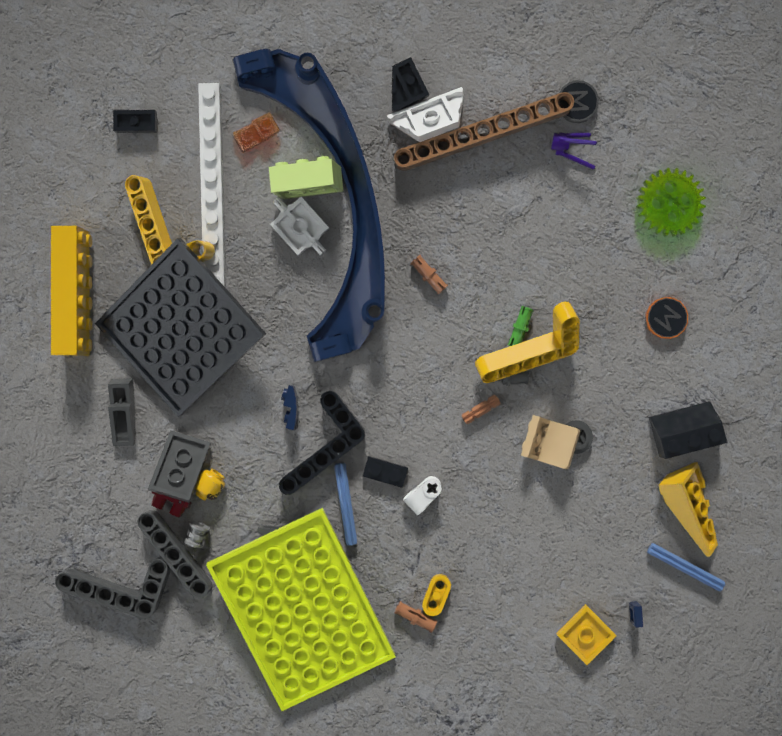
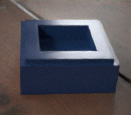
M637 601L630 602V622L636 628L643 627L642 606Z

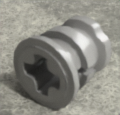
M191 521L189 524L191 529L187 532L189 536L184 542L194 548H201L203 546L202 540L206 538L205 532L209 531L210 527L200 522Z

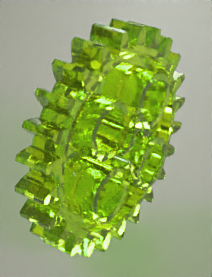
M667 168L664 174L661 170H658L656 176L654 174L649 176L650 181L645 180L643 182L645 187H641L638 190L643 195L636 197L641 203L636 208L642 209L638 216H645L642 224L650 223L648 230L655 227V234L663 230L664 237L668 236L669 232L674 237L678 232L681 235L684 234L685 228L688 231L692 230V224L696 225L699 223L696 217L704 215L699 210L706 208L704 204H701V201L705 200L706 197L699 194L704 188L697 189L696 187L700 181L692 182L694 175L687 178L686 170L679 174L678 168H675L672 173ZM666 183L672 185L673 192H668L665 189ZM682 196L689 199L688 206L682 203ZM653 199H656V200L659 201V203H660V208H659V209H656V208L653 207V205H652V200H653ZM669 199L673 200L672 206H669ZM669 212L676 215V222H672L669 219Z

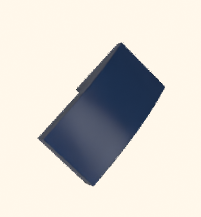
M289 385L288 389L284 388L281 400L284 401L283 406L291 408L290 411H286L284 423H287L286 429L296 430L299 408L295 386Z

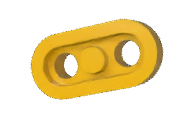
M436 574L430 580L422 601L423 610L429 616H437L443 610L451 589L450 580L446 575ZM442 581L444 585L439 588L436 586V583ZM435 601L437 604L435 607H430L429 602Z

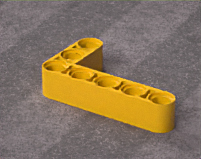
M131 175L125 181V188L152 265L172 242L151 181L145 177ZM138 182H140V188H139V189H137V184H138ZM145 201L147 202V207H146V209H144V203H145ZM153 221L154 226H153V228H152V230H151L150 224H151V222ZM196 240L187 243L188 247L202 262L214 256L215 249L210 242ZM158 241H160V248H159V249L157 248V242H158ZM201 246H203L204 252L202 255L199 251Z
M565 301L557 304L553 309V332L483 355L475 361V366L484 383H492L573 355L579 349L580 320L569 302Z

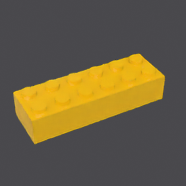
M51 226V355L90 356V351H92V340L90 339V331L92 330V319L90 318V310L92 309V298L90 297V289L92 288V277L90 276V268L92 267V257L90 255L92 236L89 234V231L78 226Z

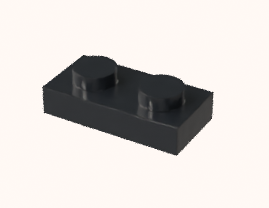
M113 110V131L115 133H157V111Z
M368 456L362 477L403 488L408 467Z

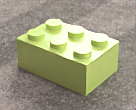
M328 156L317 157V161L299 159L296 160L295 164L278 162L275 163V166L269 167L271 193L281 199L343 192L341 166Z

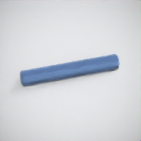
M338 463L335 464L334 468L345 541L347 546L357 544V536L346 464Z
M654 543L649 546L647 552L652 556L717 591L723 590L725 586L723 580Z

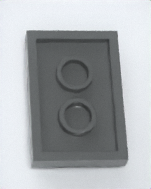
M170 430L148 490L190 503L211 442Z

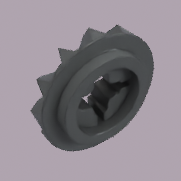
M577 420L566 423L565 425L578 428L581 431L579 438L582 443L577 441L574 454H580L588 450L593 441L590 427L586 423Z

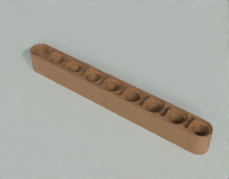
M559 93L401 148L394 155L395 165L399 170L407 171L563 117L571 111L574 105V98L570 93ZM558 101H566L569 107L561 108L558 105ZM545 107L549 114L545 116L539 114L538 108ZM518 115H527L529 121L525 123L520 122ZM506 121L509 127L505 130L500 129L498 122ZM486 128L489 134L484 137L480 136L478 130ZM460 135H466L469 141L463 144L457 138ZM443 141L449 144V148L444 151L438 148V144ZM425 148L430 153L427 157H420L418 151ZM406 155L410 160L407 164H400L398 162L399 157Z

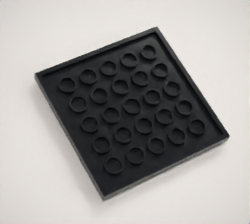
M177 238L95 323L178 417L186 412L266 335L265 331L181 238Z

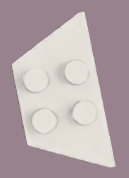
M460 87L387 115L388 122L419 142L459 128L464 97L463 88Z

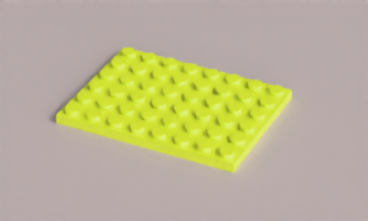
M323 508L206 564L281 711L396 657Z

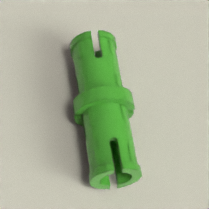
M521 306L516 323H513L512 327L514 329L507 345L513 346L522 343L525 333L529 331L528 325L534 312L533 309Z

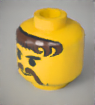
M212 468L210 470H203L195 487L197 492L195 494L204 501L206 499L215 500L225 487V477Z

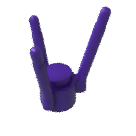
M554 133L551 150H556L555 155L566 157L583 166L595 169L594 165L564 152V150L569 149L570 143L596 145V141L572 139L590 137V133Z

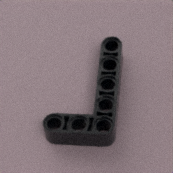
M334 391L324 392L321 395L320 403L341 430V433L280 480L279 489L285 495L295 493L359 444L365 437L364 427L342 398ZM328 394H332L336 398V403L333 406H328L325 403V397ZM340 411L348 413L349 419L347 422L342 423L338 420L337 415ZM352 428H359L362 435L359 439H353L350 436ZM340 440L344 443L345 449L342 452L334 449L333 444L335 441ZM323 453L327 455L328 462L320 464L317 461L318 454ZM301 467H309L311 469V476H302L300 473ZM286 479L292 480L294 482V489H286L284 481Z

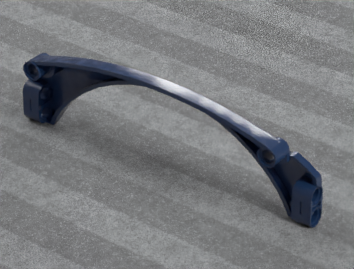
M260 49L238 55L232 61L239 87L268 97L299 116L322 139L336 163L341 166V172L349 193L352 208V251L343 285L333 305L323 320L307 335L313 362L351 353L361 348L374 328L373 323L383 318L385 307V267L381 226L370 175L356 133L337 92L312 53L307 52L297 56L281 49L273 51L270 49ZM306 62L314 64L310 69L303 68V65ZM373 306H377L381 310V314L376 318L369 315V309Z

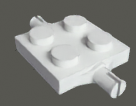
M280 197L276 198L277 201L274 200L273 204L281 212L270 225L298 256L311 247L321 256L323 253L320 249L323 252L326 249L319 240L329 230V227L302 197L288 206Z

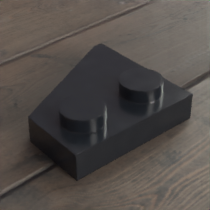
M411 57L392 66V113L429 97V92Z

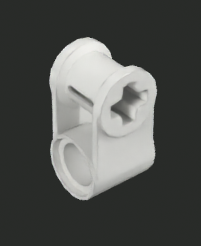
M434 476L425 478L403 498V501L416 515H419L441 493L440 480ZM429 483L432 485L436 483L435 491L433 489L428 490Z

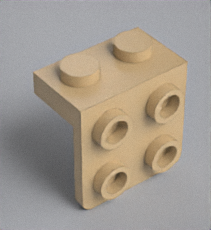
M533 415L528 425L526 440L522 444L521 456L568 469L571 465L580 430Z

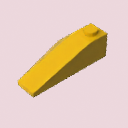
M694 462L667 474L659 484V491L667 506L706 557H710L718 543L713 520L708 518L709 500L704 499L702 488L706 487L705 480L698 462Z

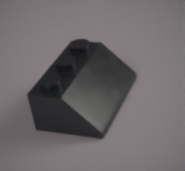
M710 401L649 417L660 458L668 459L728 443L722 421Z

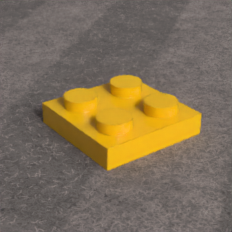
M586 604L556 633L586 665L617 636Z

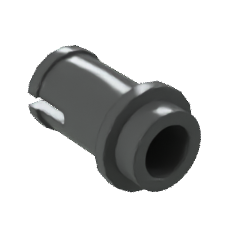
M528 371L501 379L502 384L510 386V384H528Z

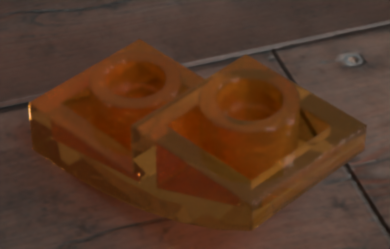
M269 112L252 120L250 125L233 132L232 136L241 152L244 153L280 132V129Z

